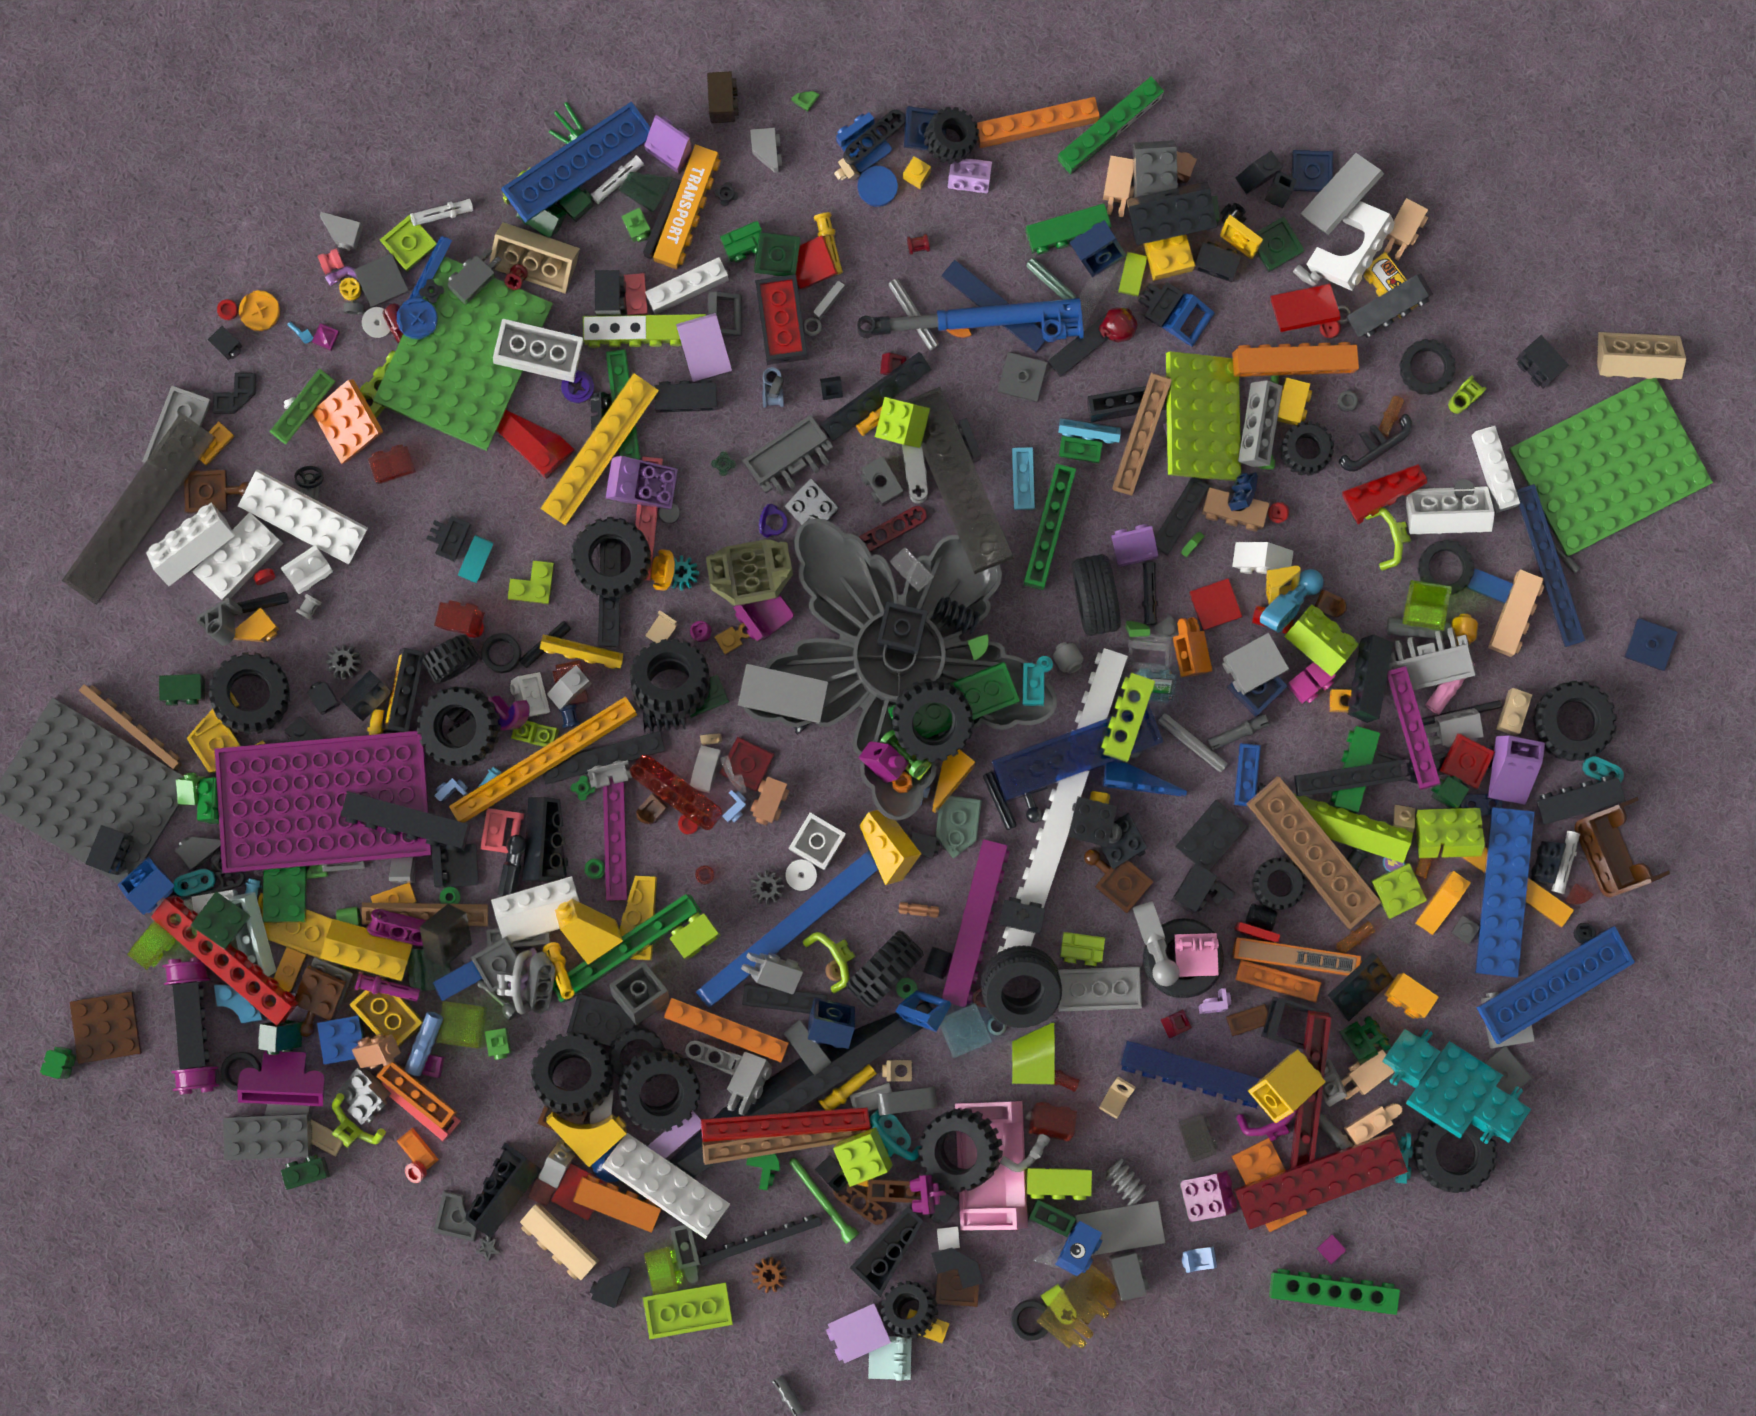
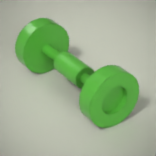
M894 730L887 732L882 737L880 743L891 745L905 760L912 764L909 773L914 778L921 776L928 768V761L925 759L923 761L919 759L914 761L904 748L896 744L898 739Z

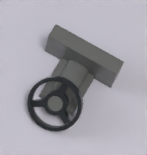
M304 466L298 469L294 475L295 483L299 486L298 491L319 501L320 484L324 480L322 470L315 466ZM314 470V471L318 472V474H315V475L312 474V473H306V474H305V473H303V471ZM300 475L303 480L298 481L297 476Z

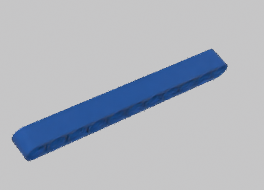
M869 850L697 990L695 993L707 1008L712 1007L728 994L731 989H734L747 976L751 975L741 969L743 964L755 967L756 962L746 958L748 953L751 952L760 955V953L766 955L769 953L777 954L780 949L788 945L797 935L799 936L813 922H816L829 909H832L845 896L849 895L861 883L876 873L878 867L871 851Z

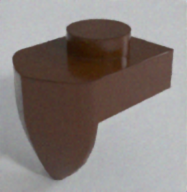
M1322 589L1315 607L1332 617L1342 616L1347 611L1346 601Z
M652 793L637 809L636 816L641 823L654 824L669 807L655 793Z

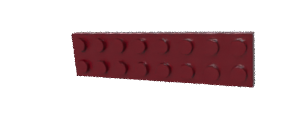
M1392 1131L1234 1190L1250 1230L1407 1173L1408 1170L1395 1134Z

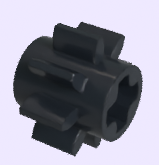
M1228 203L1220 212L1223 215L1221 219L1223 223H1225L1229 215L1242 224L1247 219L1243 216L1246 213L1245 209L1238 203H1233V205Z

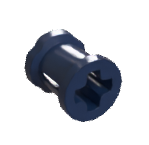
M576 704L567 705L562 710L558 708L563 718V729L580 725L575 710L577 708Z

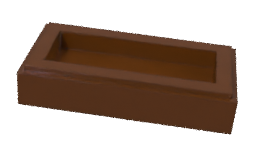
M1266 1004L1226 1016L1232 1037L1263 1027L1268 1015Z

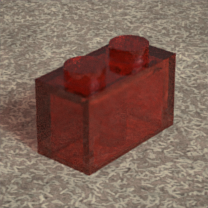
M449 600L448 603H439L434 623L435 627L446 631L479 636L485 612L478 610V606L466 603L465 606H460V602Z
M1047 1102L1036 1103L1031 1110L1028 1133L1044 1134L1049 1138L1069 1142L1075 1133L1077 1111H1073L1065 1106H1051Z

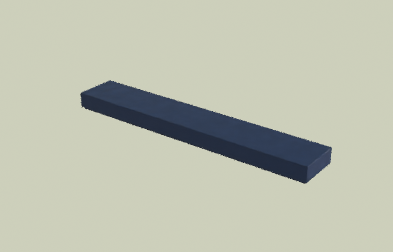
M956 260L950 264L941 276L979 307L1009 304ZM1034 323L1002 325L1035 353L1046 342L1043 338L1042 330Z

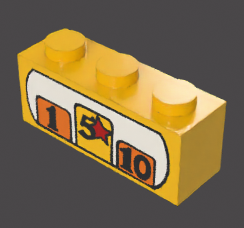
M1386 252L1372 261L1370 267L1366 268L1363 274L1369 284L1373 283L1377 288L1376 293L1379 297L1407 281Z

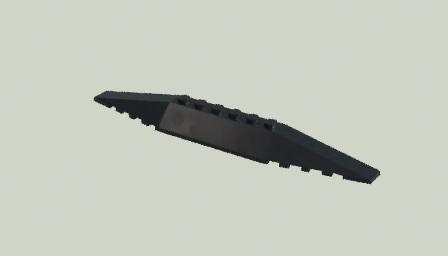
M925 1001L918 1004L915 1010L928 1014L933 1009ZM895 1013L854 1029L849 1049L836 1048L825 1043L820 1045V1048L832 1064L816 1076L811 1072L803 1059L800 1058L765 1081L762 1095L756 1100L755 1104L751 1103L745 1115L739 1114V1108L743 1101L740 1099L734 1111L728 1110L726 1106L714 1118L793 1113L924 1027L907 1022L899 1014ZM701 1130L669 1161L692 1178L715 1164L705 1165Z

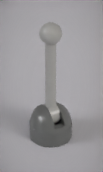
M484 980L477 982L479 988H483L502 1005V1013L508 1020H511L518 1013L513 1002L505 1003L494 992L491 993Z

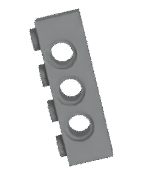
M1268 380L1251 383L1238 462L1251 467L1270 465L1282 393L1281 385Z

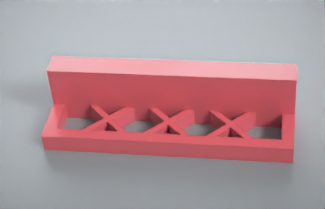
M382 1082V1085L391 1093L389 1097L442 1141H445L461 1122L460 1119L454 1116L452 1120L455 1122L447 1131L441 1129Z

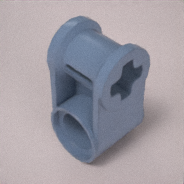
M770 367L763 373V408L770 405L784 407L782 387L777 398L769 396L773 383L767 381V376L775 373L781 377L778 369Z

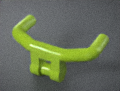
M1382 507L1379 509V513L1365 518L1369 520L1381 515L1389 524L1395 544L1394 558L1379 564L1380 569L1383 571L1395 567L1401 562L1403 544L1411 542V538L1406 531V522L1397 523L1390 512Z
M813 933L803 940V944L808 947L819 940L829 948L841 972L842 980L831 986V991L837 993L847 986V982L850 980L847 962L856 956L853 951L849 950L845 939L835 944L823 933Z
M338 1093L332 1102V1109L341 1124L334 1130L332 1135L342 1140L347 1148L357 1138L371 1144H379L386 1131L380 1128L374 1136L361 1130L347 1118L340 1107L344 1100V1095ZM347 1130L351 1135L349 1136L344 1131Z

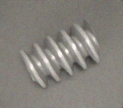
M1121 1158L1106 1171L1108 1173L1106 1181L1113 1179L1111 1186L1119 1185L1117 1193L1124 1191L1122 1199L1130 1198L1128 1206L1137 1203L1149 1191L1143 1192L1146 1188L1145 1184L1138 1186L1140 1182L1139 1177L1132 1179L1135 1174L1133 1171L1127 1173L1128 1165L1121 1167L1124 1161Z

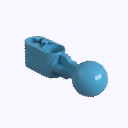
M1307 569L1301 572L1299 586L1294 591H1289L1285 595L1280 594L1263 611L1260 623L1277 633L1281 632L1297 615L1300 605L1304 602V597L1306 595H1315L1321 591L1324 584L1322 575L1314 569Z

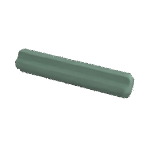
M1035 258L1028 261L1027 268L1063 300L1076 299V295Z

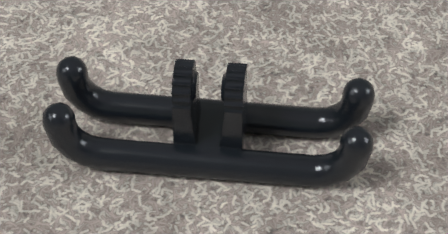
M1408 414L1402 415L1399 419L1402 430L1388 440L1385 439L1376 425H1371L1370 430L1379 443L1378 447L1362 431L1359 434L1360 438L1370 452L1356 461L1351 460L1347 455H1342L1338 461L1339 465L1349 472L1358 471L1402 442L1412 430L1410 416Z

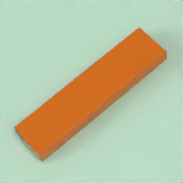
M1240 960L1235 978L1237 981L1314 1003L1317 1001L1321 982Z

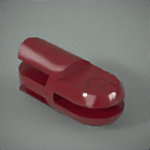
M393 303L386 307L382 314L396 342L399 344L403 336L397 324V311L400 306Z

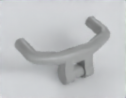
M526 950L517 956L512 974L497 973V981H499L497 995L512 996L516 1011L519 1014H525L532 1010L529 1003L523 1005L521 999V971L524 961L532 957L530 950ZM507 981L511 982V988L507 987Z
M1030 1111L1025 1119L1039 1127L1038 1139L1030 1154L1019 1164L1005 1156L1000 1161V1164L1014 1172L1024 1171L1037 1158H1041L1044 1147L1050 1142V1138L1047 1137L1046 1122Z

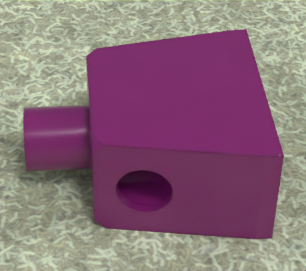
M872 741L868 743L858 757L884 783L897 780L909 764L891 745Z

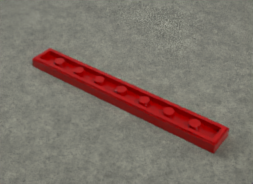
M868 1107L701 1119L703 1142L870 1129Z

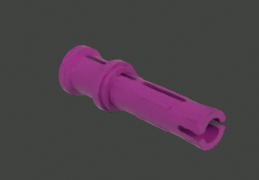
M359 972L355 990L363 989L371 991L372 994H378L379 992L415 1002L418 1001L420 989L382 980L380 976L371 977L363 975V972Z

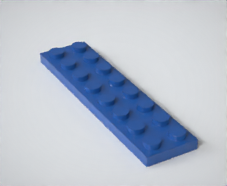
M631 101L503 186L501 190L526 223L643 145L647 140L651 127Z
M1492 807L1475 973L1518 978L1534 822L1533 811Z
M1612 926L1476 1008L1496 1044H1501L1634 964L1635 961L1616 927Z

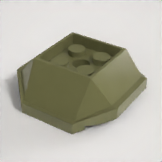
M764 539L727 546L718 550L714 555L711 554L706 557L711 590L725 598L733 606L779 598L784 586L793 575L787 542L781 541L779 543L774 540Z

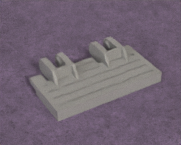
M1453 627L1448 628L1451 648L1445 649L1441 631H1435L1439 651L1436 650L1435 642L1417 646L1416 650L1414 639L1410 637L1407 640L1411 654L1409 658H1405L1401 641H1395L1399 661L1396 660L1395 653L1392 652L1388 670L1406 666L1413 690L1475 676L1476 671L1467 635L1458 636L1456 639Z

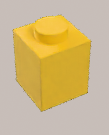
M913 156L903 172V179L921 189L931 173V166Z

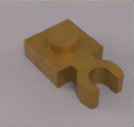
M744 623L739 626L737 631L730 627L715 636L725 655L743 645L740 639L750 638L749 634L742 632L743 628L746 627Z

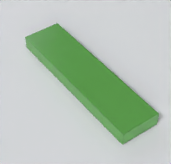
M318 369L269 432L286 445L336 381L324 371Z

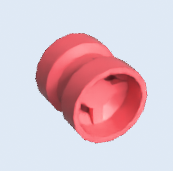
M337 248L331 250L328 254L318 255L325 275L331 273L335 268L341 269L345 267Z

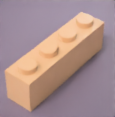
M1521 569L1516 573L1513 586L1489 643V649L1509 657L1519 653L1522 642H1520L1521 636L1527 633L1530 625L1527 622L1529 615L1533 616L1537 604L1534 602L1537 596L1540 597L1544 589V585H1542L1543 578Z

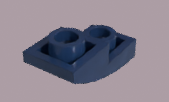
M1256 472L1251 474L1243 473L1237 477L1232 486L1235 494L1228 504L1231 511L1247 508L1252 503L1258 480Z

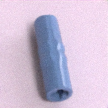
M434 1012L426 1013L404 1068L407 1073L414 1076L421 1075L444 1019L441 1015Z

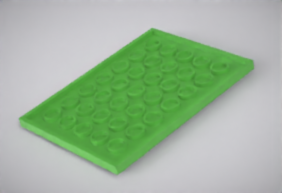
M444 256L433 277L435 284L443 286L444 293L440 294L436 303H430L435 307L438 315L437 326L432 334L423 339H412L403 334L373 402L487 451L523 370L493 363V355L502 319L543 328L553 303L521 289L512 290L506 286L505 282L494 278L465 305L448 289L447 284L449 277L454 272L459 273L464 268L462 267L463 264Z
M1657 378L1645 379L1509 449L1528 486L1535 484L1545 518L1566 556H1571L1713 483Z

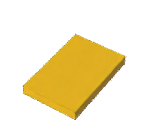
M1231 215L1226 219L1220 233L1221 238L1249 259L1254 258L1263 241L1261 237Z

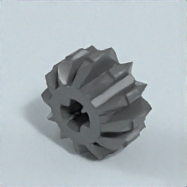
M342 644L341 651L335 646L334 650L336 653H328L332 657V659L326 660L327 664L332 665L328 668V671H335L333 675L335 678L341 674V678L346 680L347 673L351 678L354 677L353 669L356 672L360 671L355 665L362 664V661L356 659L360 656V653H353L354 647L350 646L347 650V646ZM343 657L347 660L346 666L339 665L342 663L341 658Z
M764 870L765 877L763 878L759 872L756 873L760 880L751 879L752 883L757 884L756 886L749 887L750 891L757 890L752 895V898L754 899L760 895L758 899L759 904L766 898L765 903L767 906L770 905L769 898H772L773 902L777 903L775 894L779 897L783 896L777 890L785 888L784 885H777V883L782 881V878L778 877L774 880L776 876L774 871L768 877V870ZM766 882L773 885V888H770L772 890L770 893L767 891L762 892L761 888H764L762 886L763 883Z

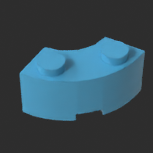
M214 985L217 1006L228 1007L234 1010L239 1016L241 1023L246 1024L266 1020L265 1015L231 986Z

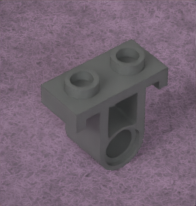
M228 597L196 616L197 623L206 629V633L220 645H228L234 639L236 633L234 616L236 614L239 616L243 614L242 607Z

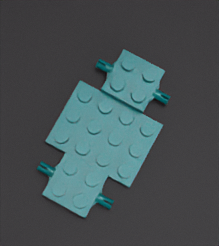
M1404 1029L1382 1062L1391 1067L1395 1072L1390 1079L1391 1084L1394 1082L1393 1085L1397 1086L1402 1079L1416 1088L1406 1104L1458 1138H1461L1469 1125L1472 1124L1485 1132L1480 1138L1482 1142L1486 1138L1485 1144L1489 1143L1493 1135L1509 1143L1531 1111V1108L1518 1100L1523 1093L1522 1088L1518 1091L1519 1087L1516 1086L1511 1095L1496 1087L1503 1075L1449 1041L1441 1052L1428 1043V1040L1433 1035L1432 1031L1429 1032V1029H1426L1421 1037Z

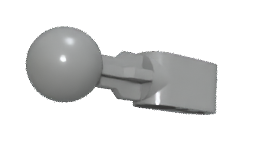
M1153 901L1133 907L1143 941L1156 962L1153 968V978L1159 985L1171 986L1178 980L1180 971L1177 964L1167 958L1165 935Z

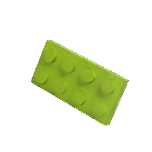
M726 1282L643 1297L649 1339L733 1325Z

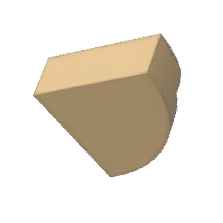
M721 734L701 735V744L721 743L722 736Z

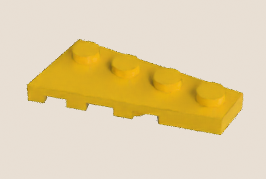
M635 876L627 900L626 910L621 919L622 922L619 929L621 937L655 915L657 877ZM653 944L631 959L652 960Z

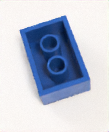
M149 856L118 884L125 897L143 915L146 912H152L157 907V902L161 898H167L173 892L172 888L175 886Z

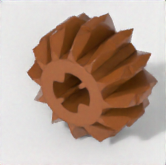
M770 1257L769 1264H767L765 1258H762L763 1267L756 1263L755 1267L760 1271H752L751 1273L759 1277L753 1279L752 1282H761L757 1287L758 1290H761L763 1285H765V1293H769L770 1286H772L774 1292H777L775 1284L783 1287L784 1284L779 1279H787L786 1275H780L781 1272L786 1271V1267L778 1269L777 1267L781 1264V1261L778 1260L776 1265H773V1257ZM769 1269L772 1270V1274H775V1278H771L772 1281H768L767 1277L763 1275Z

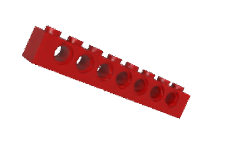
M172 895L165 898L151 918L276 1026L285 1022L299 1004L290 992L284 991L279 987V983L275 979L265 975L260 966L251 963L247 959V955L240 950L237 951L232 946V943L224 950L199 931H197V936L193 935L191 924L198 916V913L187 908L184 905V901L177 896ZM176 914L181 916V923L177 921ZM208 941L213 944L212 950L207 945ZM224 954L227 955L229 958L228 963H226L223 959ZM239 968L244 970V977L239 974ZM255 981L260 984V990L255 988ZM271 995L276 998V1004L272 1003Z

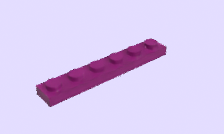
M1404 666L1390 670L1387 677L1419 788L1423 790L1441 785L1407 667Z
M611 777L609 778L610 785L603 787L606 901L627 900L624 782L614 784Z

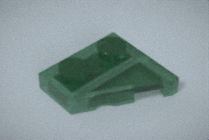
M629 172L618 190L649 211L654 212L673 178Z

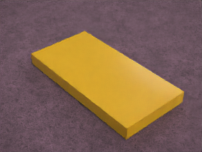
M260 893L258 905L263 919V893ZM306 909V922L264 923L268 940L320 959L332 918Z

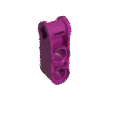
M374 909L372 911V921L367 927L369 934L416 946H422L427 943L429 923L426 920L388 912L383 909Z

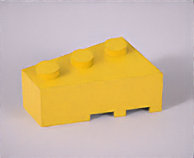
M879 810L868 812L859 826L885 885L902 881L920 857L921 852L896 820L889 819Z

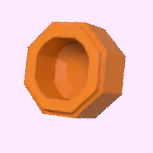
M903 772L897 780L892 781L893 789L898 793H907L913 787L912 777L907 772Z

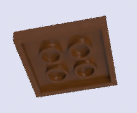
M133 992L69 1002L78 1064L141 1054Z

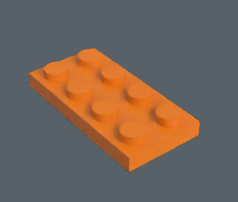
M1269 1138L1231 1156L1245 1185L1285 1171ZM1303 1210L1265 1225L1268 1231L1272 1232L1306 1215L1307 1212Z

